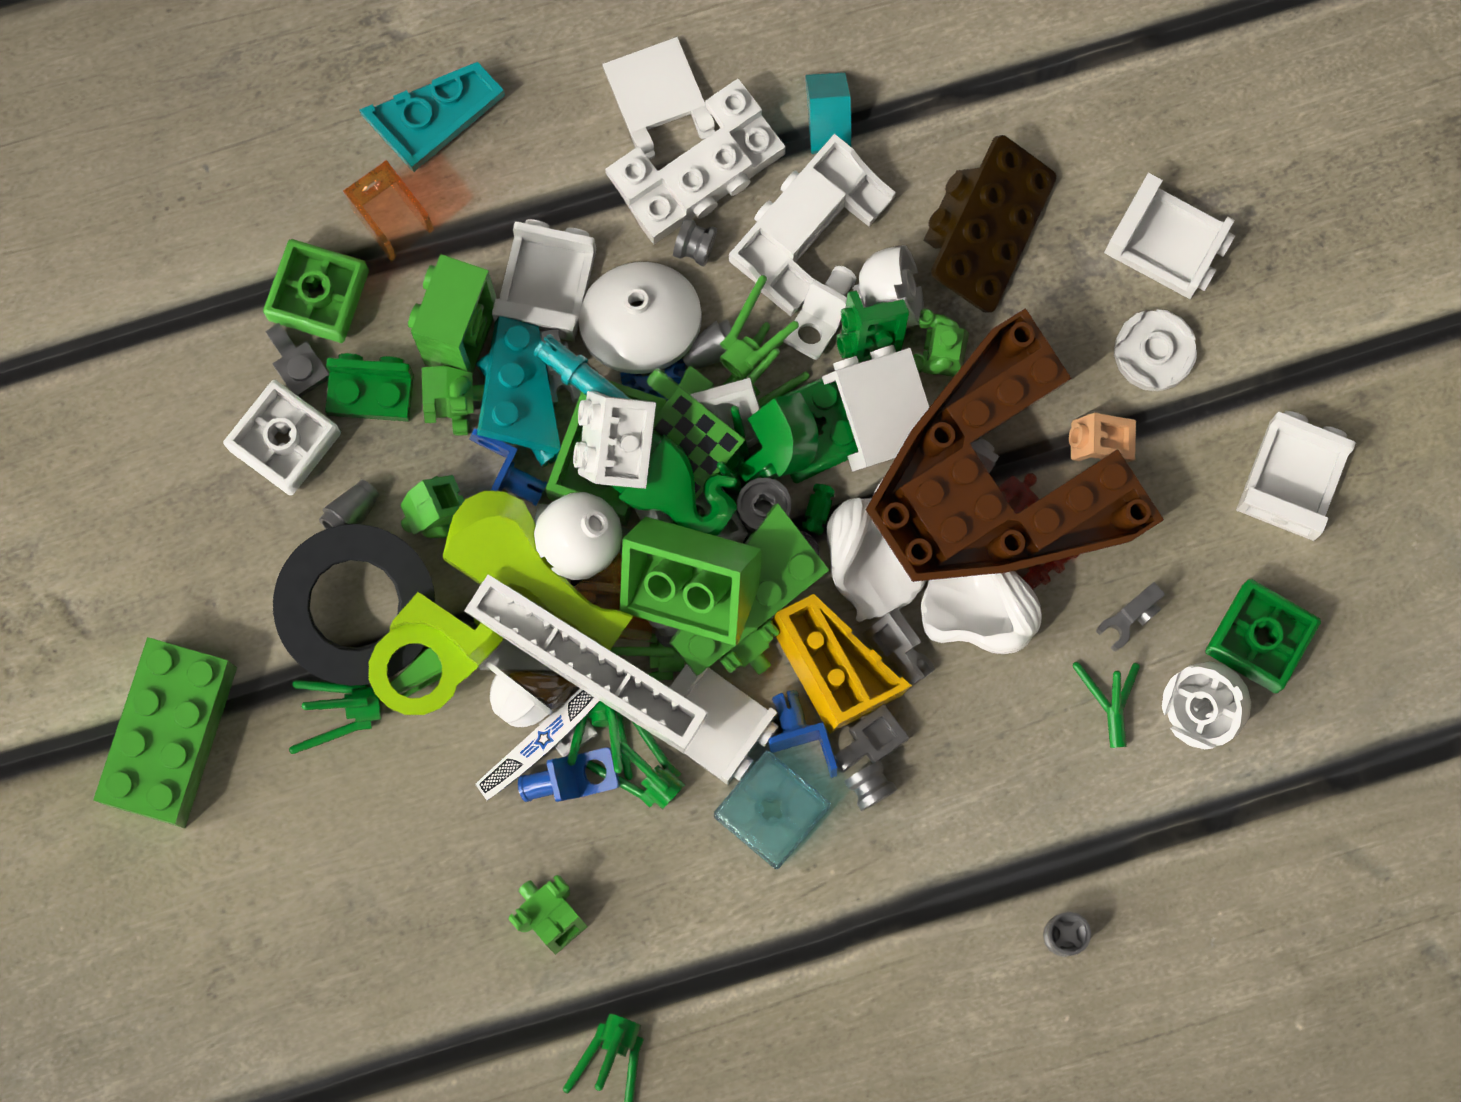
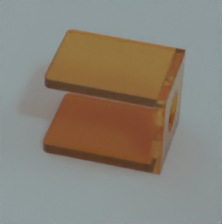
M386 160L343 190L350 208L392 261L396 258L390 241L364 209L363 205L390 186H393L426 231L430 234L434 231V228L426 210ZM376 182L372 187L364 191L369 185Z

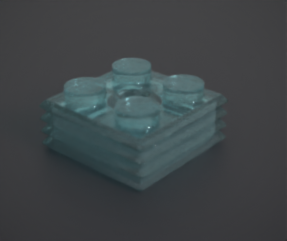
M765 751L714 811V818L774 869H779L828 811L831 804L830 801L770 751ZM775 800H778L781 803L779 811L783 816L780 819L774 816L769 818V820L763 818L762 815L765 809L761 804L764 801L773 803Z

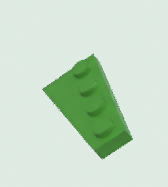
M776 503L767 513V517L758 529L745 542L747 545L761 548L762 555L759 588L739 643L829 571L784 510ZM680 629L669 641L696 676L700 675L735 647L734 645Z

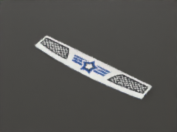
M580 688L476 783L485 799L489 800L542 758L589 713L599 700Z

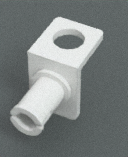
M836 266L825 284L813 280L803 307L794 320L799 323V327L783 342L810 358L818 360L840 326L841 309L845 308L846 295L856 282L855 274L846 267ZM805 326L813 327L820 333L821 340L815 344L805 343L798 336V330Z

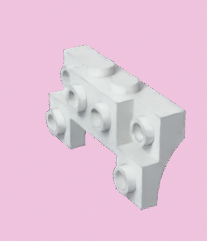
M736 79L705 100V107L714 117L720 129L671 163L657 171L638 146L605 169L607 176L615 185L639 226L653 244H656L682 226L685 218L692 219L697 216L700 219L707 216L717 207L718 200L729 193L731 196L742 192L750 184V178L785 155V145L763 118L762 109L739 79Z
M835 134L800 173L795 170L787 177L780 189L783 193L774 203L769 200L760 208L754 218L757 223L729 253V262L755 283L761 275L767 277L761 293L790 316L804 303L809 287L813 280H815L796 262L839 212L845 207L870 227L896 195L894 190L869 169L855 150Z

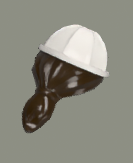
M489 661L485 664L487 668L496 674L490 688L492 709L496 715L515 727L534 725L543 720L547 715L551 716L552 710L559 707L567 699L573 688L578 687L561 675L529 671L513 672L506 675Z

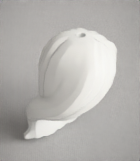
M854 498L844 501L833 512L827 523V543L831 556L833 581L838 591L856 607V620L858 622L874 617H883L896 608L900 610L913 601L926 582L911 581L865 509L872 498Z
M1015 571L929 580L921 602L923 627L925 633L932 641L940 643L954 641L970 642L996 654L1015 653L1027 646L1032 637L1038 632L1042 619L1041 605L1036 594Z

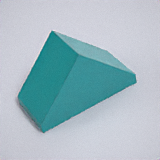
M846 73L805 75L811 154H817L834 134L852 147L851 98Z

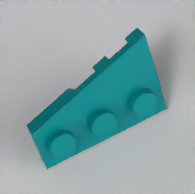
M478 62L433 79L432 84L409 93L406 90L394 95V99L375 107L371 104L359 109L361 116L403 162L415 172L505 96V93L489 73Z
M499 316L494 324L477 435L557 454L561 446L546 363L534 356V351L541 342L539 326Z

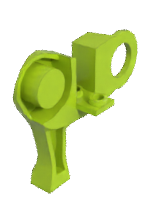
M483 490L465 499L453 515L443 559L480 585L487 575L492 576L606 649L611 650L633 618V615L619 610L603 609L590 603L564 577L557 575L551 570L553 566L547 561L545 556L541 558L536 549L534 537L536 523L524 501L505 491ZM417 592L393 619L390 625L391 631L376 644L369 660V681L376 696L388 708L404 715H426L441 709L454 696L457 685L468 678L484 663L505 638L475 618L473 620L478 627L476 630L472 629ZM408 644H422L431 648L438 655L442 665V677L438 686L430 694L420 698H408L399 694L391 686L387 676L388 663L392 655L399 648Z

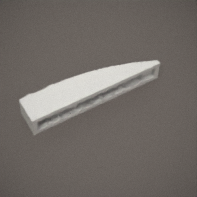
M490 575L486 576L464 610L548 668L683 754L707 717L708 712Z

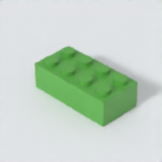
M147 637L93 801L185 828L237 667L229 660Z

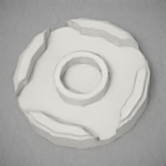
M1168 310L1143 311L1136 313L1124 323L1115 340L1114 357L1119 371L1129 383L1143 390L1163 391L1177 386L1189 375L1197 358L1196 339L1189 325L1181 317Z

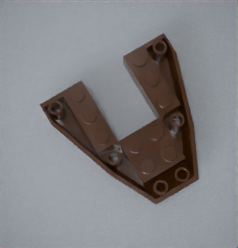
M1026 308L988 333L913 427L865 509L912 582L1007 573L1131 542L1164 520L1118 449L1018 514H1015L971 444L1072 379Z

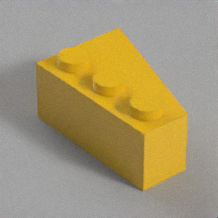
M815 594L778 611L771 620L780 631L779 635L776 636L779 644L829 734L875 711L883 704L886 705L900 698L912 686L903 677L899 678L885 665L878 653L873 649L869 650L851 633L853 630Z

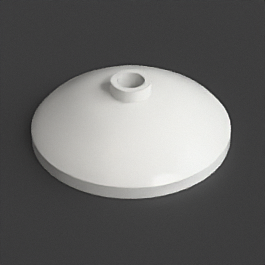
M652 262L628 263L603 274L586 292L579 311V328L583 342L589 352L603 365L613 370L630 374L651 373L657 368L662 370L680 360L691 349L697 339L702 321L700 301L692 284L678 271ZM635 301H643V304L638 307L631 306V303Z

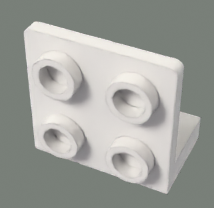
M587 391L586 400H581L578 410V423L583 425L582 441L576 443L573 455L574 467L578 468V475L595 484L646 489L656 403L653 401L609 397L599 392Z

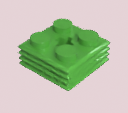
M289 239L263 313L270 322L280 323L286 327L343 343L352 322L369 269L364 260L295 239ZM318 284H322L325 291L324 294L312 298L308 290L316 289Z

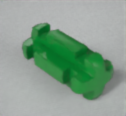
M816 483L813 487L815 494L810 496L804 517L807 520L802 522L801 527L807 533L821 535L824 531L822 524H826L832 505L830 498L834 497L835 489L825 484Z

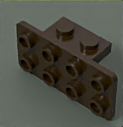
M995 136L979 168L956 170L955 174L950 177L945 187V196L939 208L930 217L929 229L923 241L935 249L941 248L931 269L933 278L982 312L989 313L995 311L1056 181L1055 172L1007 136Z

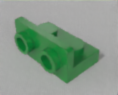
M857 290L848 292L846 306L841 309L842 331L841 334L837 335V347L840 356L843 359L857 356L859 363L872 360L870 352L894 345L896 352L901 351L909 316V310L904 299L888 303L880 302L864 308Z
M351 353L339 354L338 358H327L326 367L329 371L325 408L327 416L409 422L414 373L410 365L404 363L403 359L383 356L379 358V361H365L362 356Z

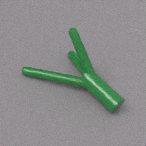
M1074 662L1072 665L1073 669L1107 713L1110 748L1127 747L1124 708L1140 665L1138 663L1132 664L1122 691L1121 672L1114 671L1111 705L1079 662Z

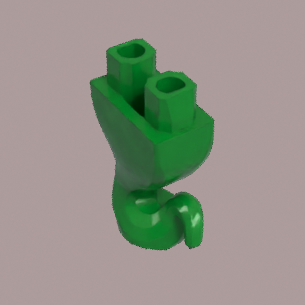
M655 432L652 433L646 489L611 485L619 492L618 498L633 508L664 512L672 518L676 525L714 536L720 534L737 508L734 500L721 488L722 486H735L737 479L727 475L716 474L710 476L703 486L704 496L711 506L710 511L706 515H701L697 511L695 482L690 461L685 451L664 433L661 436Z

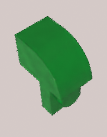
M800 392L776 397L748 418L763 448L737 467L744 482L757 478L775 479L803 471L812 463L818 448V429L815 419Z

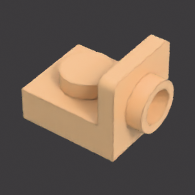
M1092 413L1073 420L1069 432L1071 460L1082 461L1091 457L1103 459L1118 449L1127 463L1134 461L1136 420L1100 413Z

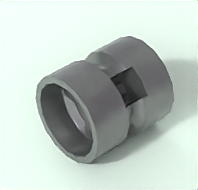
M757 478L748 482L741 489L737 499V515L748 532V538L758 529L775 503L779 504L790 518L791 497L787 489L779 481L771 478Z

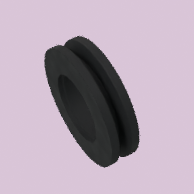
M338 525L309 537L292 552L284 563L277 578L273 594L274 622L277 633L287 652L305 670L323 680L336 684L366 685L371 684L369 681L370 657L376 644L383 637L375 643L359 648L340 646L327 639L315 625L310 610L312 590L319 577L336 564L350 560L368 562L383 570L394 583L399 599L397 615L417 592L435 603L434 586L422 559L398 536L370 525ZM408 644L399 648L392 655L388 663V678L408 666L417 657L424 645Z

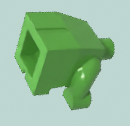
M922 309L918 321L921 328L932 327L933 329L927 330L924 345L926 350L923 351V355H913L918 373L924 372L954 377L964 364L969 332L959 328L956 321L945 315L933 314L929 309Z
M448 366L422 367V398L425 423H436V418H452L453 434L456 436L468 435L469 423L468 419L464 418L467 414L474 413L475 401H482L485 385H473L471 372Z
M453 475L435 476L432 479L422 480L408 491L400 505L405 515L401 520V526L406 532L413 533V535L422 533L427 538H447L453 515L464 502L463 496L458 495L460 489Z
M771 620L764 622L720 658L721 664L729 673L750 664L756 673L760 675L771 666L763 652L770 647V641L773 640L775 635L778 636L780 631Z
M559 875L553 877L555 880L553 883L548 881L547 885L545 884L540 889L531 880L524 883L518 892L526 901L520 908L515 910L517 912L515 916L513 914L509 916V921L518 931L528 932L533 929L555 955L588 927L566 902L570 895V889L568 884Z

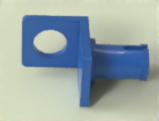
M474 428L469 440L505 457V461L490 491H502L504 489L536 506L548 482L542 481L514 467L515 463L512 460L518 450L517 448L500 440L477 435V429Z
M797 690L787 691L790 709L787 708L783 693L775 695L772 701L775 704L783 732L780 735L768 738L770 752L774 753L819 740L830 777H836L837 765L824 723L821 722L814 725L806 723Z
M605 747L578 754L576 763L573 766L568 765V757L547 760L548 770L519 776L518 790L524 802H529L533 799L554 795L555 801L560 802L619 788L620 781L618 773L614 771L611 748ZM593 759L601 761L606 767V777L599 784L590 782L585 772L587 764Z

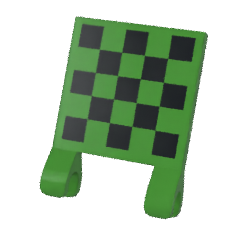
M657 368L650 374L647 383L655 391L667 398L668 401L654 417L653 432L659 436L664 433L685 451L694 475L695 499L697 500L703 492L705 481L710 476L719 473L720 470L717 468V463L722 461L726 464L745 441V438L685 391L664 371Z

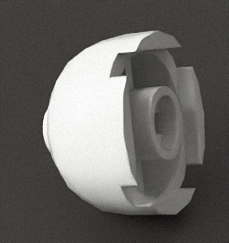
M902 245L886 248L874 253L864 263L859 273V284L854 285L853 291L857 290L864 308L880 302L888 303L904 299L909 310L906 328L919 325L920 311L924 309L922 287H916L913 274L918 273L911 252L907 246Z
M586 492L570 493L550 503L537 518L534 531L536 549L540 557L543 558L545 556L547 561L553 566L551 570L557 575L571 580L589 579L606 569L620 551L623 537L620 519L613 507L602 498Z
M1205 662L1190 665L1170 679L1163 693L1162 709L1164 715L1168 713L1169 720L1173 725L1170 729L1176 737L1189 746L1211 749L1227 743L1241 732L1250 717L1251 699L1248 688L1239 674L1226 665Z

